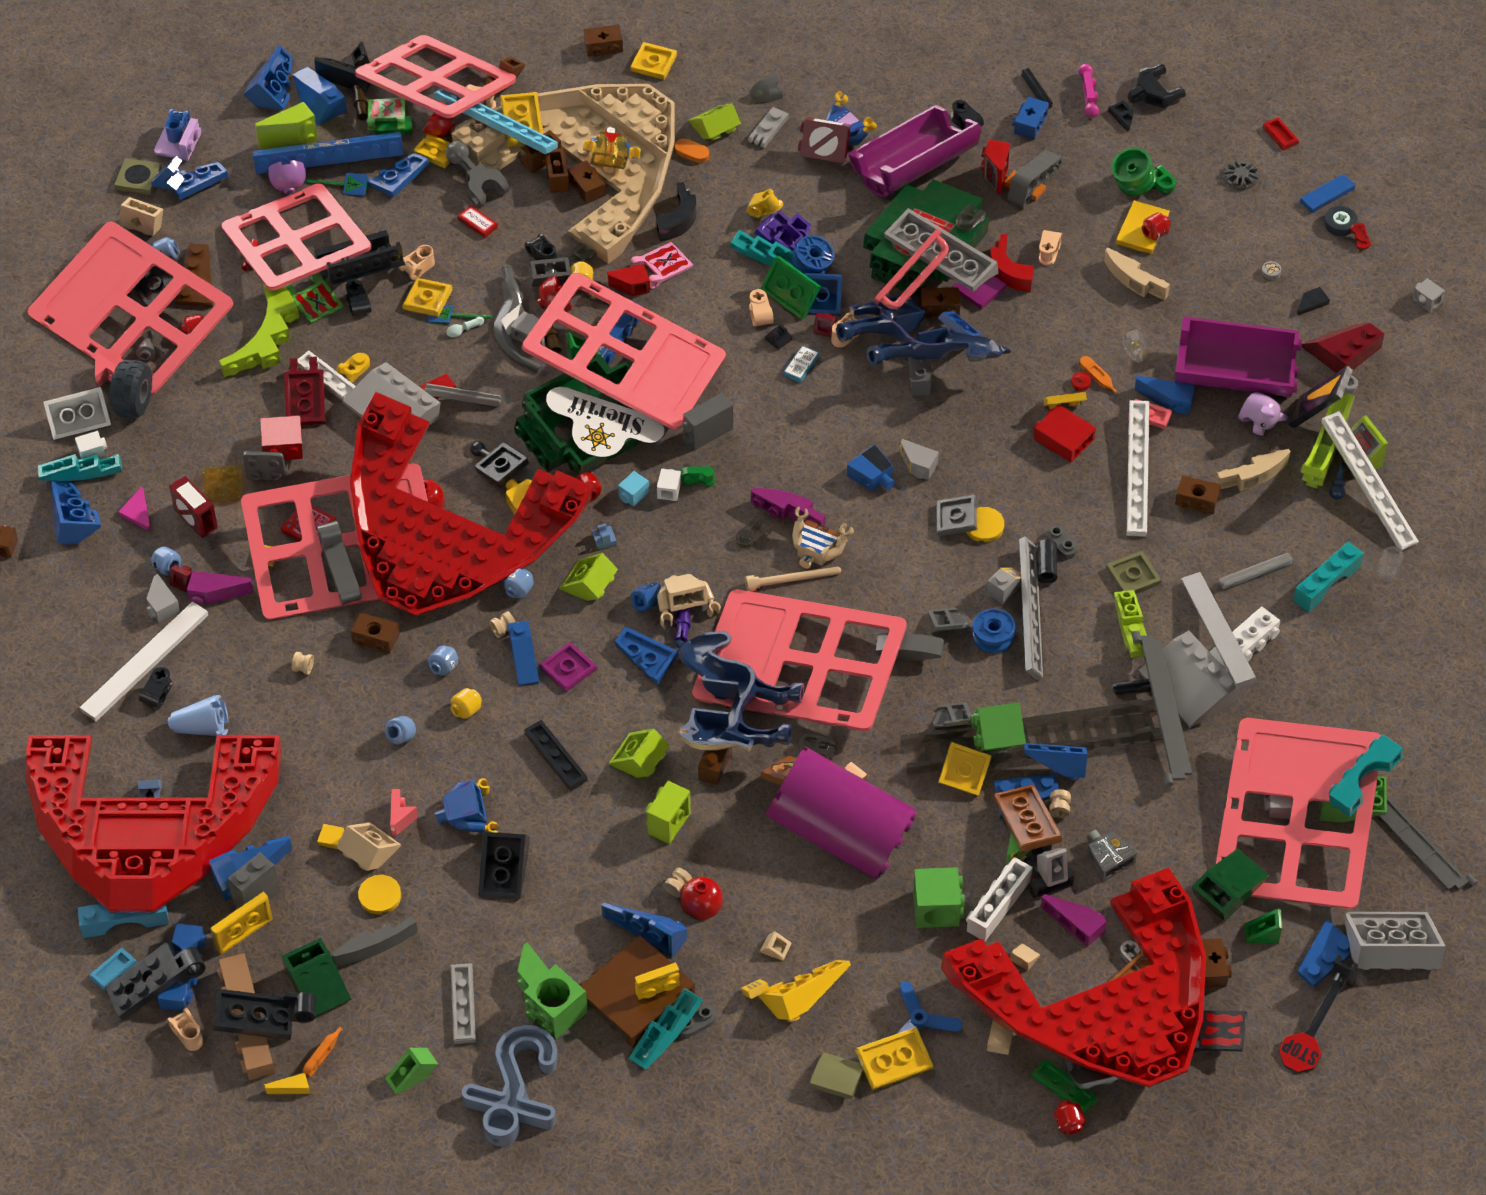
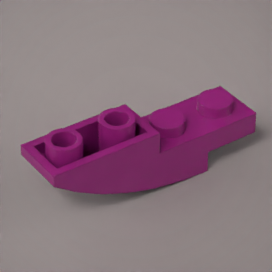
M753 488L751 490V503L756 508L768 511L773 517H779L784 520L789 515L793 520L797 521L798 517L795 514V510L797 507H800V516L805 514V509L808 510V517L803 520L804 523L808 520L826 527V516L814 510V502L805 497L777 489Z

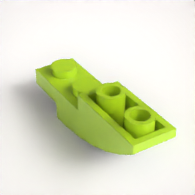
M1135 591L1114 592L1117 615L1126 651L1129 650L1131 658L1144 657L1141 643L1134 644L1131 635L1133 631H1139L1140 636L1147 635Z

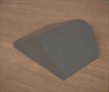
M956 608L928 610L932 633L948 632L969 627L967 620L958 613Z
M967 702L940 705L932 721L934 728L971 726L970 716L972 714Z

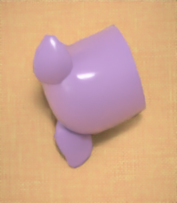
M1254 392L1247 398L1238 415V419L1242 422L1254 421L1252 433L1263 436L1265 430L1273 428L1278 421H1287L1289 418L1286 414L1280 413V405L1274 399L1259 392Z

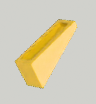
M305 1073L264 1084L267 1094H310Z

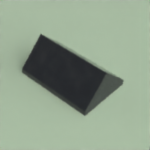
M315 57L314 59L316 73L329 82L350 89L355 85H361L364 93H366L371 83L356 76V69L359 67L332 58Z

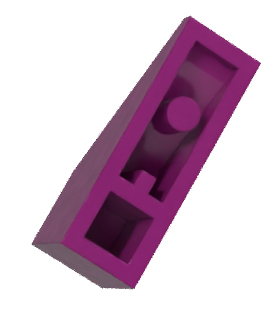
M192 571L187 588L189 601H193L196 604H210L250 594L254 591L252 578Z
M1046 894L1042 896L1041 908L1087 947L1105 933L1107 921L1101 913L1095 912L1090 907Z

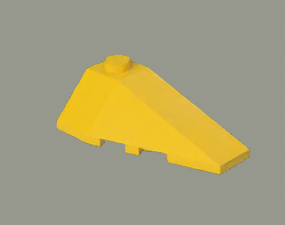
M835 960L813 969V975L795 976V982L784 985L782 982L769 987V991L759 995V998L778 1019L787 1020L788 1022L796 1021L851 965L850 961Z

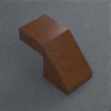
M509 57L500 61L499 68L514 74L517 79L525 68V64L513 57ZM491 76L486 78L485 85L496 80V78Z

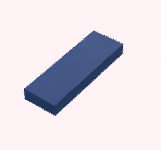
M1342 174L1301 197L1300 203L1311 213H1314L1355 190L1356 185Z

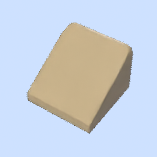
M774 931L767 935L760 952L783 961L792 943Z
M1024 944L1019 945L1010 953L1011 961L1026 971L1040 957V954Z

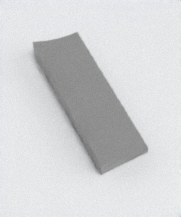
M909 208L884 233L886 239L913 255L938 228L942 231L940 236L947 242L949 251L935 269L973 292L989 278L998 274V264L995 260ZM934 242L919 259L929 265L941 251V247Z

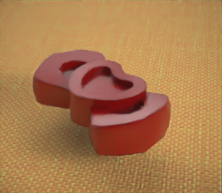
M1355 223L1352 225L1350 231L1355 234L1356 248L1359 250L1368 249L1371 241L1367 235L1365 224Z

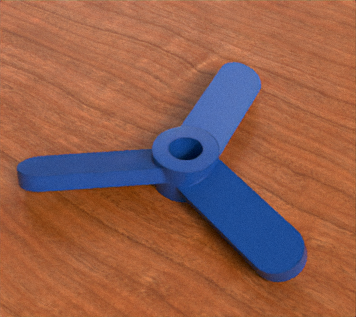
M903 981L900 984L899 990L910 1014V1020L898 1033L915 1027L917 1029L927 1027L958 1032L962 1029V1022L957 1018L927 1014L922 1010L911 983Z

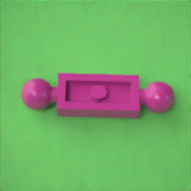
M1082 64L1078 69V73L1083 78L1082 85L1086 104L1084 112L1088 118H1095L1099 114V108L1094 104L1098 102L1097 92H1094L1096 83L1095 78L1091 76L1093 69L1089 64Z

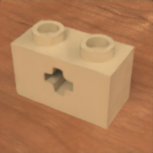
M129 197L121 204L119 224L128 229L142 232L145 235L154 236L161 228L163 209Z

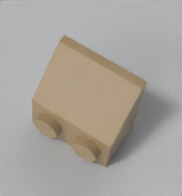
M369 822L347 826L336 848L342 851L345 857L356 861L360 868L369 871L378 869L401 847V844Z

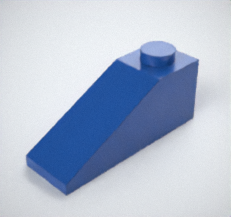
M1136 376L1135 390L1160 406L1172 410V412L1190 414L1195 385Z
M527 620L508 623L519 686L539 683L529 622Z
M1030 743L1023 745L1024 754L1071 780L1085 778L1088 755L1085 747Z

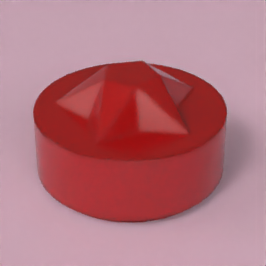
M1078 372L1072 376L1071 386L1075 390L1086 391L1090 388L1091 378L1087 373Z

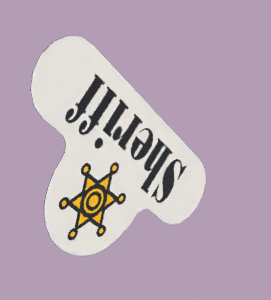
M556 387L547 394L546 401L550 409L573 420V439L581 450L590 455L599 457L611 456L622 448L628 438L653 443L660 440L664 435L662 424L638 411L565 387Z

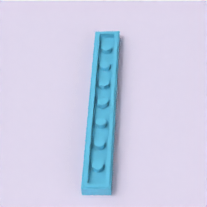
M443 89L434 92V99L446 105H451L462 99ZM481 103L462 112L544 154L558 148L557 141Z

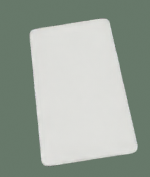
M521 304L501 319L508 335L511 333V325L524 312Z

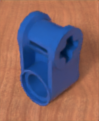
M169 110L165 123L168 141L172 143L180 142L190 121V111Z

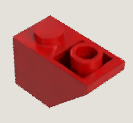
M644 264L607 272L608 286L630 296L650 293V280Z

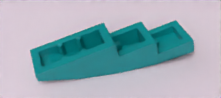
M739 230L729 247L745 256L772 266L776 256H780L793 266L791 260L793 251L777 241L771 244L758 235L754 239Z
M74 454L38 466L40 481L85 480L122 472L119 454L101 460L97 454L80 460Z
M683 988L674 1005L668 1004L657 1023L651 1021L629 1059L647 1069L678 1037L695 1014L703 999L688 989Z

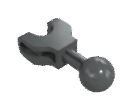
M453 141L446 147L445 155L447 160L452 164L461 165L467 172L468 198L478 208L485 205L486 195L483 192L484 190L493 189L501 195L509 191V184L499 170L486 168L482 163L478 166L473 164L468 158L469 149L465 143Z

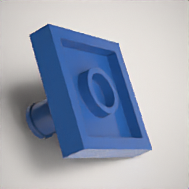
M954 311L942 312L938 318L951 328V334L982 337L980 332Z

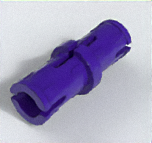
M691 607L685 608V611L683 609L678 610V617L675 620V640H680L682 637L683 642L688 641V629L691 627V621L689 620Z

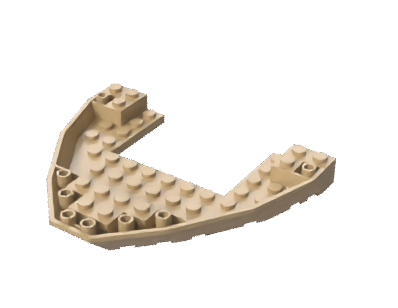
M596 84L538 93L543 134L550 130L561 140V148L564 149L565 153L579 163L587 160L591 166L596 168L599 177L604 178L607 184L619 192L568 230L572 238L609 264L624 252L662 191L675 143V102L650 84ZM502 106L493 109L503 114ZM474 118L452 133L453 141H461L467 145L469 149L468 158L475 165L478 166L482 163L486 168H493L499 171L521 155L520 148L524 146L507 147L506 134ZM609 127L614 128L615 133L619 134L612 143L605 135ZM593 137L603 140L601 149L594 148L593 153L583 150L585 140H591ZM625 141L631 147L640 148V159L626 158L623 152L617 151V144Z

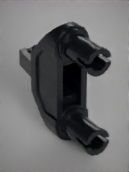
M1160 63L1151 68L1143 67L1140 69L1137 86L1128 92V99L1131 103L1144 100L1147 104L1165 108L1170 106L1173 101L1184 98L1186 92L1182 86L1171 91L1163 88L1155 78L1166 74L1165 65Z

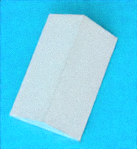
M101 387L43 402L54 440L111 425Z

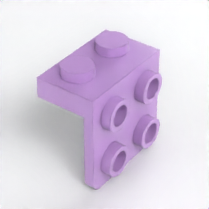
M190 119L178 143L168 141L165 127L155 146L154 153L170 158L177 156L181 160L189 161L201 136L198 119Z

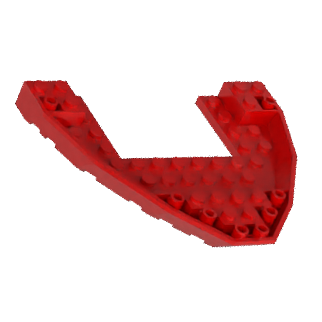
M375 391L358 423L350 488L360 552L380 601L418 616L469 599L506 579L517 569H523L534 563L584 513L592 497L593 486L557 470L554 475L540 469L537 470L505 535L397 489L430 425V421L412 414V407Z
M29 735L26 747V784L39 832L77 884L109 912H155L200 881L211 870L210 860L231 851L251 831L278 784L282 756L280 735H217L208 798H83L92 746L91 735Z
M1169 867L1132 881L1129 892L1113 897L1110 900V905L1151 965L1045 1007L1040 1006L999 941L986 946L981 938L943 953L941 969L953 987L959 989L966 995V998L978 1005L985 1014L1002 1028L1073 1064L1148 1088L1188 1072L1203 1022L1206 953L1191 899Z

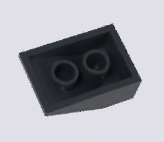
M483 831L478 896L521 899L530 837L528 835Z

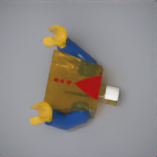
M612 127L606 128L605 132H598V136L593 137L591 140H585L583 146L584 151L592 153L590 161L592 165L625 170L628 158L640 159L641 149L631 147L626 142L625 136L617 134L616 130Z

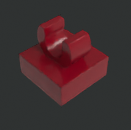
M817 313L813 333L832 337V326L835 324L836 317L828 313Z
M174 565L170 569L169 585L187 592L192 568L186 565L182 568Z

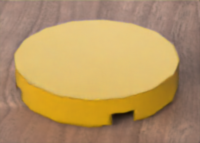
M979 507L977 508V530L966 533L970 538L978 542L979 540L984 542L995 541L1002 536L1004 518L995 509Z
M374 875L361 884L358 891L359 902L368 913L382 915L385 912L389 913L400 903V886L390 876Z

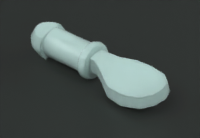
M476 317V319L464 322L463 325H451L447 328L446 334L449 337H458L464 329L468 331L473 327L481 326L484 323V319Z

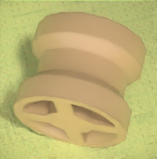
M296 652L292 660V671H302L304 674L309 675L314 664V656Z

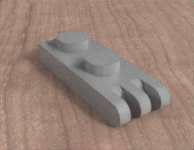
M772 107L751 133L748 142L752 143L754 141V145L757 146L761 143L760 147L765 148L787 121L789 114Z

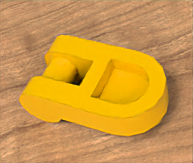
M356 353L344 364H339L336 371L340 375L346 376V379L352 383L369 368V356L365 353Z

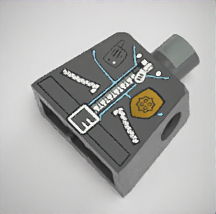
M1097 830L1088 834L1087 839L1090 841V844L1088 845L1087 857L1102 882L1136 863L1137 852L1114 832H1110L1103 837Z

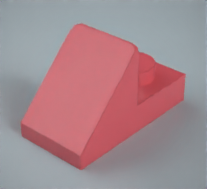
M100 354L95 355L97 387H100L108 379L111 382L116 368L115 364Z
M392 789L390 826L392 836H396L418 818L417 807H405V797H401L400 789Z

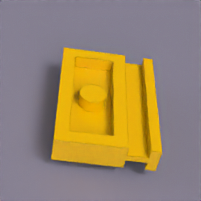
M427 134V137L423 138L413 150L414 153L428 158L429 162L442 168H446L450 163L445 155L446 147L450 142L436 136Z
M1086 392L1043 398V405L1049 406V409H1054L1058 404L1068 403L1069 407L1079 406L1080 402L1087 400Z
M673 963L636 976L635 991L638 1000L651 998L657 993L671 991L680 986L677 964Z

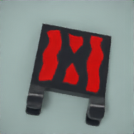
M1203 1010L1200 1040H1197L1194 1052H1243L1247 1011Z

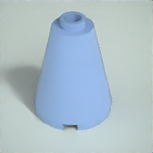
M214 695L172 712L171 717L168 718L169 728L174 733L226 735L228 729H224V723H228V714L224 700H219L220 695Z

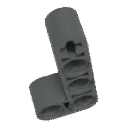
M1044 150L1015 173L1007 200L1025 209L1026 204L1031 202L1034 189L1060 169L1063 158L1048 150Z
M333 521L318 526L320 544L342 605L362 599L343 544L338 522Z

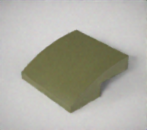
M823 1052L811 1078L810 1087L852 1100L864 1070L861 1063Z

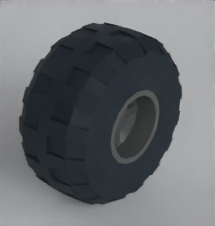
M126 359L119 362L116 366L110 383L109 404L111 410L117 416L136 419L145 413L152 390V371L145 362Z

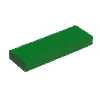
M1045 1059L1032 1072V1077L1063 1101L1070 1100L1071 1103H1079L1084 1114L1097 1102L1098 1098L1087 1089L1079 1088L1069 1075L1048 1059Z

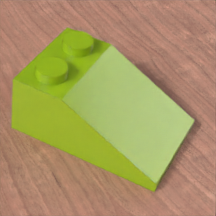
M304 102L255 123L260 150L310 144L318 140L315 116Z

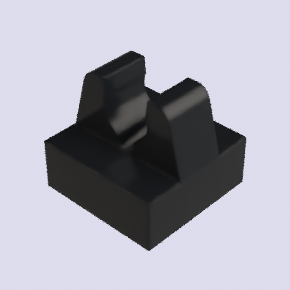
M780 324L765 335V340L779 350L792 340V335L788 333L786 327Z

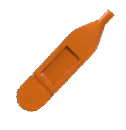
M1083 356L1080 359V367L1099 386L1112 390L1116 394L1117 391L1113 387L1111 377L1094 363L1090 357Z
M341 1027L323 1040L305 1064L303 1073L310 1077L315 1073L335 1046L337 1037L342 1030Z

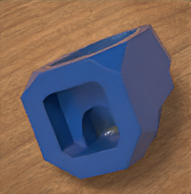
M654 582L634 589L630 594L633 607L638 611H646L656 606L658 603L657 595L662 587L661 584Z

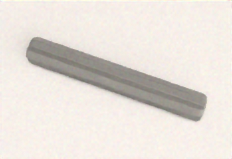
M426 384L424 389L428 394L436 397L497 407L501 404V396L434 384Z
M1285 553L1219 579V585L1222 589H1227L1292 564V557L1289 553Z

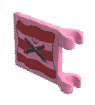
M672 242L643 256L632 257L631 262L633 264L630 265L632 267L646 264L655 274L649 276L651 289L693 267V264Z

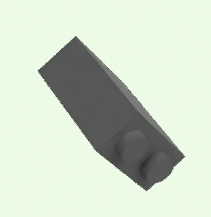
M723 393L683 414L682 426L685 444L697 450L733 430V404Z
M261 852L227 878L233 905L237 909L263 891L269 900L280 892L275 865Z

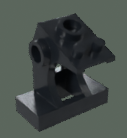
M1052 845L1031 849L1026 854V858H1024V862L1032 867V873L1036 879L1031 881L1030 893L1033 898L1073 886L1074 874L1071 868L1068 869L1067 881L1050 887L1046 885L1038 872L1037 855L1053 850Z

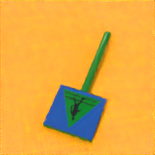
M346 173L345 182L306 180L305 182L344 186L343 194L365 196L368 174Z
M444 305L439 317L428 315L427 322L450 324L451 317H482L483 319H492L493 316L452 313L454 305Z

